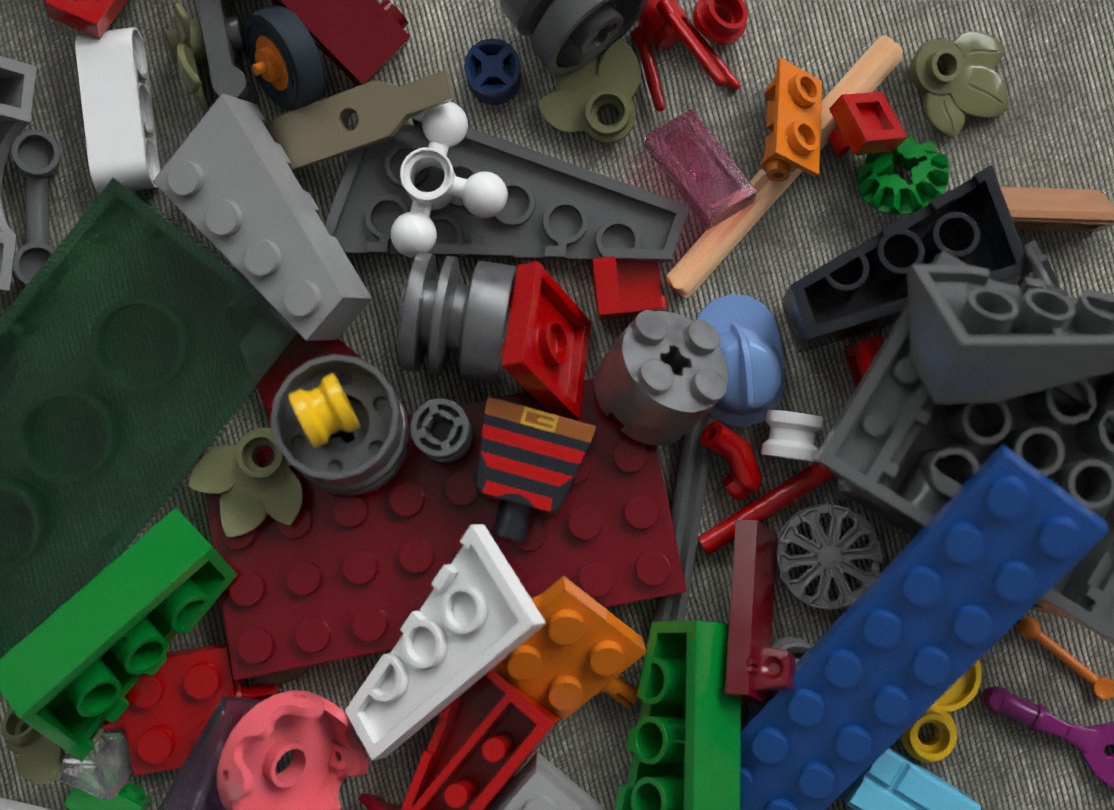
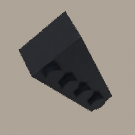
M988 166L975 174L970 180L953 190L946 191L905 219L896 221L881 230L878 235L858 247L851 248L791 284L781 302L798 352L802 353L895 324L909 301L908 272L911 264L931 265L935 256L942 251L947 252L966 265L989 269V278L996 282L1016 285L1032 272L993 166Z

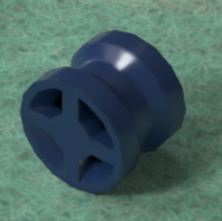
M493 38L481 40L471 47L465 57L464 70L469 90L474 97L484 104L495 106L507 103L515 97L521 85L522 75L519 57L514 48L501 39ZM488 79H493V80H494V79H499V80L501 81V83H500L499 81H495V82L489 81V82L486 84V82H487Z

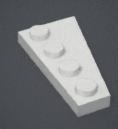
M470 525L460 540L463 547L453 562L443 565L431 583L434 590L419 611L411 612L400 629L403 632L402 637L391 653L382 655L345 710L372 761L386 758L546 624L485 525Z

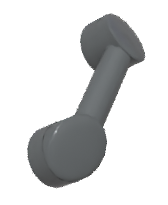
M28 130L21 133L12 145L15 167L20 175L25 177L26 244L16 252L13 268L16 277L22 284L33 289H44L53 285L58 280L62 269L59 254L49 245V178L54 176L59 168L60 148L57 141L47 132Z

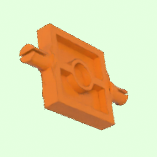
M562 576L543 594L531 598L546 624L494 666L493 669L563 720H566L599 693L605 692L625 709L631 707L630 702L635 704L638 699V688L622 678L620 674L647 653L644 638L565 576Z

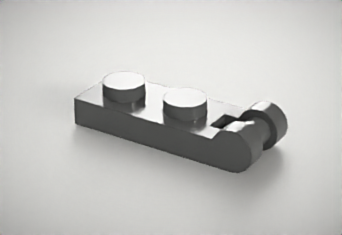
M197 0L214 91L219 97L224 93L257 104V89L243 73L240 50H244L246 47L244 25L239 15L233 16L231 0Z

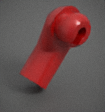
M719 421L709 423L701 434V443L725 459L731 467L732 472L723 478V485L726 487L725 491L735 500H745L751 492H758L762 482V474L751 445L747 440Z

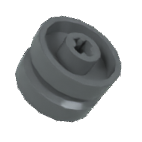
M501 0L500 5L506 17L521 35L533 37L531 42L533 50L550 73L563 75L580 69L606 52L615 41L631 29L643 13L648 0Z

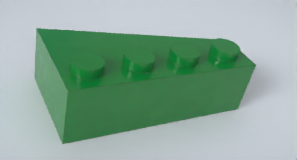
M177 508L173 509L0 659L1 694L18 718L82 762L96 746L90 737L105 719L115 723L130 705L124 696L144 673L152 676L155 675L168 659L166 653L169 642L177 633H189L238 574Z

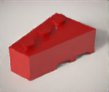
M492 668L438 713L439 719L428 747L423 751L401 810H487L562 718Z

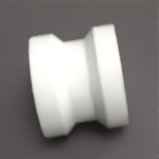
M767 410L765 421L770 427L769 439L762 443L761 455L814 462L813 459L819 451L814 445L815 434L822 429L824 417L789 411Z

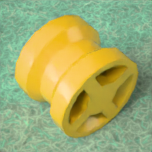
M334 373L323 377L319 387L310 391L298 389L289 394V399L296 416L315 449L327 444L329 436L340 430L350 433L360 428L352 406Z

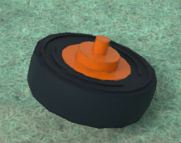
M268 6L253 13L245 21L244 40L252 71L262 88L272 101L285 110L292 111L316 101L323 93L325 85L324 71L317 46L306 26L286 6Z

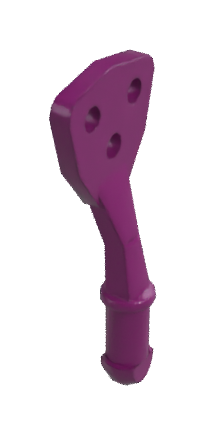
M991 686L985 689L982 693V700L990 711L995 714H1003L1025 724L1031 731L1038 729L1066 739L1079 749L1091 771L1114 789V751L1109 755L1104 752L1106 745L1112 744L1114 747V721L1083 727L1064 722L1045 711L1044 705H1035L1008 693L1005 688Z

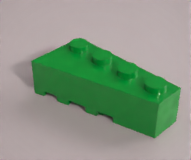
M698 620L652 621L646 649L647 653L645 654L637 696L644 702L640 721L635 727H630L626 750L633 752L627 785L618 786L614 809L740 810L741 700L725 694L729 624Z

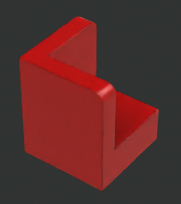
M615 256L592 259L591 270L597 321L636 317L644 310L665 311L667 309L666 297H662L658 262H616Z

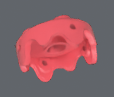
M289 690L274 694L255 705L231 731L221 751L217 767V790L225 810H340L341 805L338 797L342 782L349 776L362 777L365 775L369 768L368 756L358 743L354 735L353 725L344 710L318 694L309 691ZM292 750L293 758L289 766L276 774V766L279 759L284 753Z

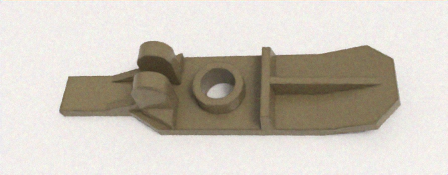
M443 70L402 86L374 80L284 113L264 125L274 142L281 144L291 161L289 167L294 173L302 168L340 157L342 154L383 140L387 141L389 138L394 137L396 133L411 130L414 128L412 117L425 110L454 101L456 98L450 73L447 70ZM356 112L358 124L351 131L348 124L349 118Z

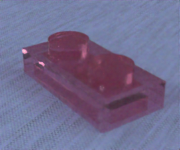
M692 109L645 135V149L708 230L754 203L757 191Z

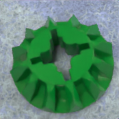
M910 135L905 143H902L895 151L866 155L865 163L857 167L858 190L862 199L877 211L893 215L915 213L945 192L950 178L946 154L938 153L933 141L917 144ZM895 166H904L905 170L911 171V185H907L905 179H901L898 174H894Z

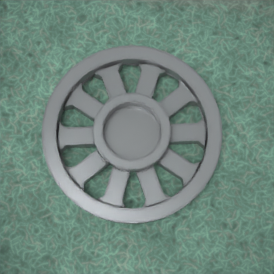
M817 504L797 512L783 526L777 538L775 566L782 584L796 599L817 609L834 610L851 606L880 575L883 554L878 537L866 518L854 510L841 505ZM828 513L830 516L827 533H824L818 519L820 514ZM848 517L853 521V526L840 537L843 519ZM806 522L813 538L809 540L799 534L796 526ZM862 535L866 536L869 543L866 547L849 549ZM794 543L804 549V553L788 555L786 553L787 544ZM870 559V566L867 571L850 563L851 560ZM791 567H807L796 579H791L788 575ZM844 572L860 581L859 587L854 591H851L843 574ZM818 576L815 594L810 597L805 594V587ZM831 579L839 593L838 599L834 600L828 599Z

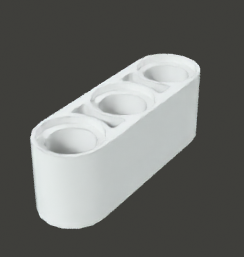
M136 27L106 30L101 39L86 33L78 34L76 36L75 49L88 164L96 191L99 194H110L158 188L153 182L160 172L149 70L146 50L139 30Z

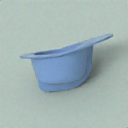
M729 294L716 298L701 310L696 319L708 322L718 332L720 337L718 346L724 355L728 368L726 393L708 413L712 418L727 426L748 427L763 422L766 419L767 410H776L783 398L785 371L780 332L772 313L763 303L752 297Z

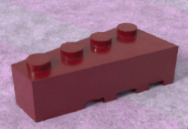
M271 0L274 5L286 6L299 17L308 29L316 46L357 87L368 83L411 38L404 30L409 24L408 20L389 0H383L380 4L377 0Z

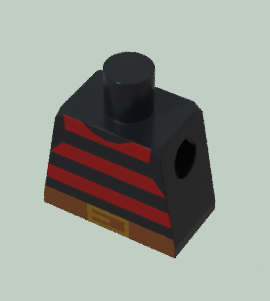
M487 398L476 492L481 497L500 502L491 532L492 535L525 544L534 512L558 518L594 443L596 426L496 398Z

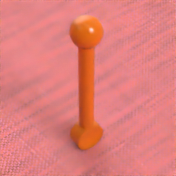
M1026 617L1020 620L1018 631L1022 637L1026 639L1034 638L1090 684V691L1094 696L1102 700H1108L1114 696V682L1105 676L1095 675L1041 631V625L1037 619Z

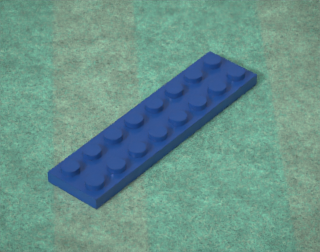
M1002 444L796 663L793 675V690L769 693L766 703H759L741 722L740 810H826L1108 533L1106 522Z

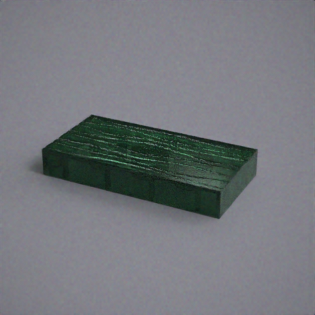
M114 178L111 179L0 318V659L137 541L194 469L201 457L210 449L256 391L257 387L300 335L239 271L127 184Z

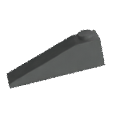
M911 264L908 272L911 363L935 404L994 403L1114 372V294L1086 289L1079 298L1049 290L1047 289L1046 281L1025 277L1022 285L1016 286L988 280L990 277L989 269L970 265Z

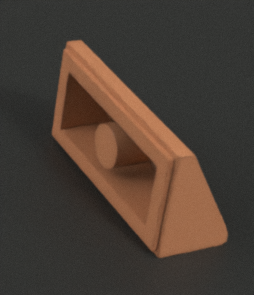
M1000 187L1016 230L1098 232L1114 225V205L1100 191L1091 189Z

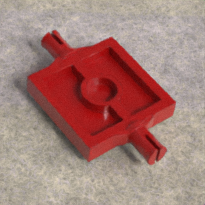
M228 643L167 652L166 657L168 659L155 675L152 676L144 673L124 696L130 705L116 722H110L105 719L104 732L122 730L123 735L128 741L134 776L219 762L221 751L231 731L241 718L249 712L250 708H253L261 701L274 694L281 693V691L278 692L280 684L274 682L273 684L264 683L246 686L243 679L234 680Z

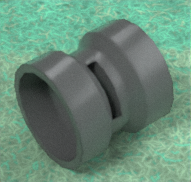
M444 398L431 399L422 404L413 414L410 424L411 437L416 446L431 460L440 463L455 462L463 458L471 449L474 439L473 426L464 410L454 401Z

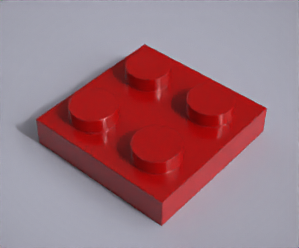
M538 261L517 265L514 290L509 297L510 316L507 335L501 347L502 367L550 414L578 420L580 418L591 321Z

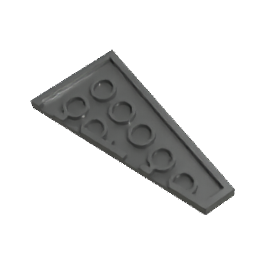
M426 111L412 117L413 129L396 133L394 137L389 138L387 141L383 140L351 152L324 225L330 236L336 237L345 254L405 256L394 247L391 240V228L394 221L400 215L410 212L413 201L402 184L400 171L404 159L411 152L419 148L428 147L430 141L426 138L422 129V119ZM468 127L463 140L448 149L447 157L452 164L455 175L464 179H468L473 174L483 171L498 175L507 187V202L500 213L489 218L473 215L466 209L463 200L454 197L447 206L431 210L429 218L436 227L437 239L434 247L428 253L434 254L435 257L592 261L593 258L615 256L616 261L670 263L690 206ZM427 167L417 174L415 188L423 192L435 191L442 185L445 173L439 168Z

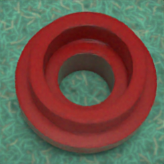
M698 0L693 9V19L697 29L707 40L717 45L727 46L735 43L743 35L748 19V11L743 0Z

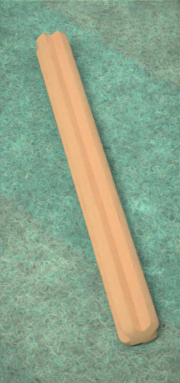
M888 36L878 37L821 101L820 151L829 142L828 137L831 132L838 127L829 110L834 102L842 94L873 92L901 61L903 53L901 46ZM761 168L668 272L666 281L670 288L684 298L691 297L799 176L802 170L796 169L791 172L789 178L785 181L774 182L767 178V173Z

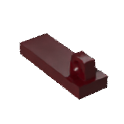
M736 520L725 694L745 703L763 704L766 703L771 692L793 690L795 655L786 650L771 648L777 534L759 520Z

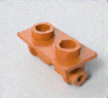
M779 58L776 66V77L772 79L771 84L765 89V98L767 100L766 128L773 133L765 137V154L761 161V167L767 173V178L774 182L787 180L790 173L796 169L816 177L819 175L822 81L783 58Z

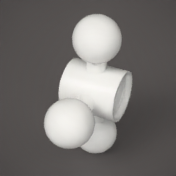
M453 102L426 110L422 119V129L424 135L430 141L428 147L419 148L411 152L404 159L401 166V181L413 202L410 212L403 213L394 221L391 228V240L396 250L407 257L415 258L418 252L428 253L431 251L437 239L436 227L429 218L431 210L447 206L454 197L461 198L466 209L473 215L481 218L497 215L503 210L507 202V187L498 175L486 171L475 173L468 179L455 175L447 153L449 147L457 145L465 137L468 130V120L463 109ZM427 167H436L445 173L442 185L432 192H423L415 188L417 174Z

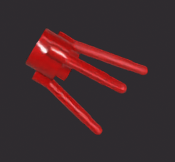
M648 0L643 13L636 21L639 26L631 31L630 36L639 50L656 111H663L665 109V102L651 50L652 44H656L659 50H666L683 41L717 86H722L726 83L731 90H739L740 82L693 26L677 0Z

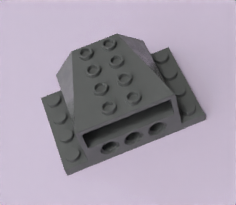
M945 251L937 254L931 265H966ZM908 301L813 461L847 481L839 492L915 538L1003 444L1103 519L1108 529V533L1030 609L1074 620L1114 644V372L994 403L935 404L911 363Z

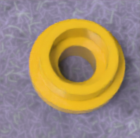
M928 709L899 738L905 751L913 758L921 762L933 763L946 758L953 751L957 742V727L953 718L947 712H937ZM925 723H933L935 734L932 739L920 741L918 738L919 728Z

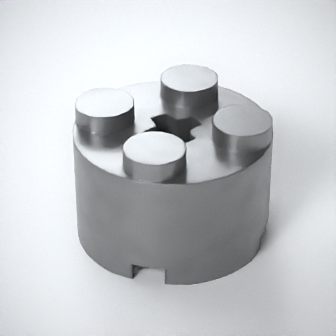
M652 310L640 312L611 347L596 369L594 391L600 408L606 416L612 412L624 424L620 431L638 442L659 446L669 445L679 440L691 431L726 393L728 368L724 355L718 346L720 342L718 332L706 321H692L676 313Z

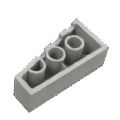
M222 93L153 182L306 341L337 340L372 300V297L336 237L330 236L317 214L320 211L310 193L302 189L290 169V159L281 144L274 142L264 125L266 119L257 104Z

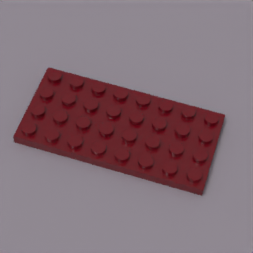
M594 379L584 380L580 418L576 421L596 426V436L558 518L534 512L525 544L500 538L492 534L491 536L530 598L543 594L562 576H565L604 608L687 592L657 445L638 442L620 431L624 424L612 412L606 416L600 408L594 391ZM528 391L496 397L499 400L549 413ZM487 399L459 405L470 420L474 433L471 449L463 458L451 463L433 461L416 446L412 437H410L408 456L396 476L375 491L356 496L332 494L310 482L292 466L291 470L298 477L303 487V503L299 514L291 525L280 523L268 514L265 521L254 531L234 538L227 537L220 516L219 501L221 495L205 493L213 548L238 574L221 594L234 680L393 650L403 635L400 629L411 612L419 611L434 590V587L431 585L434 578L444 564H451L463 547L460 540L470 525H485L489 533L491 534L500 502L481 497L476 492ZM413 414L407 415L409 427L412 421ZM343 431L341 439L346 444L355 440L353 431L350 433ZM271 447L262 448L257 454L258 465L264 468L272 464L274 451Z

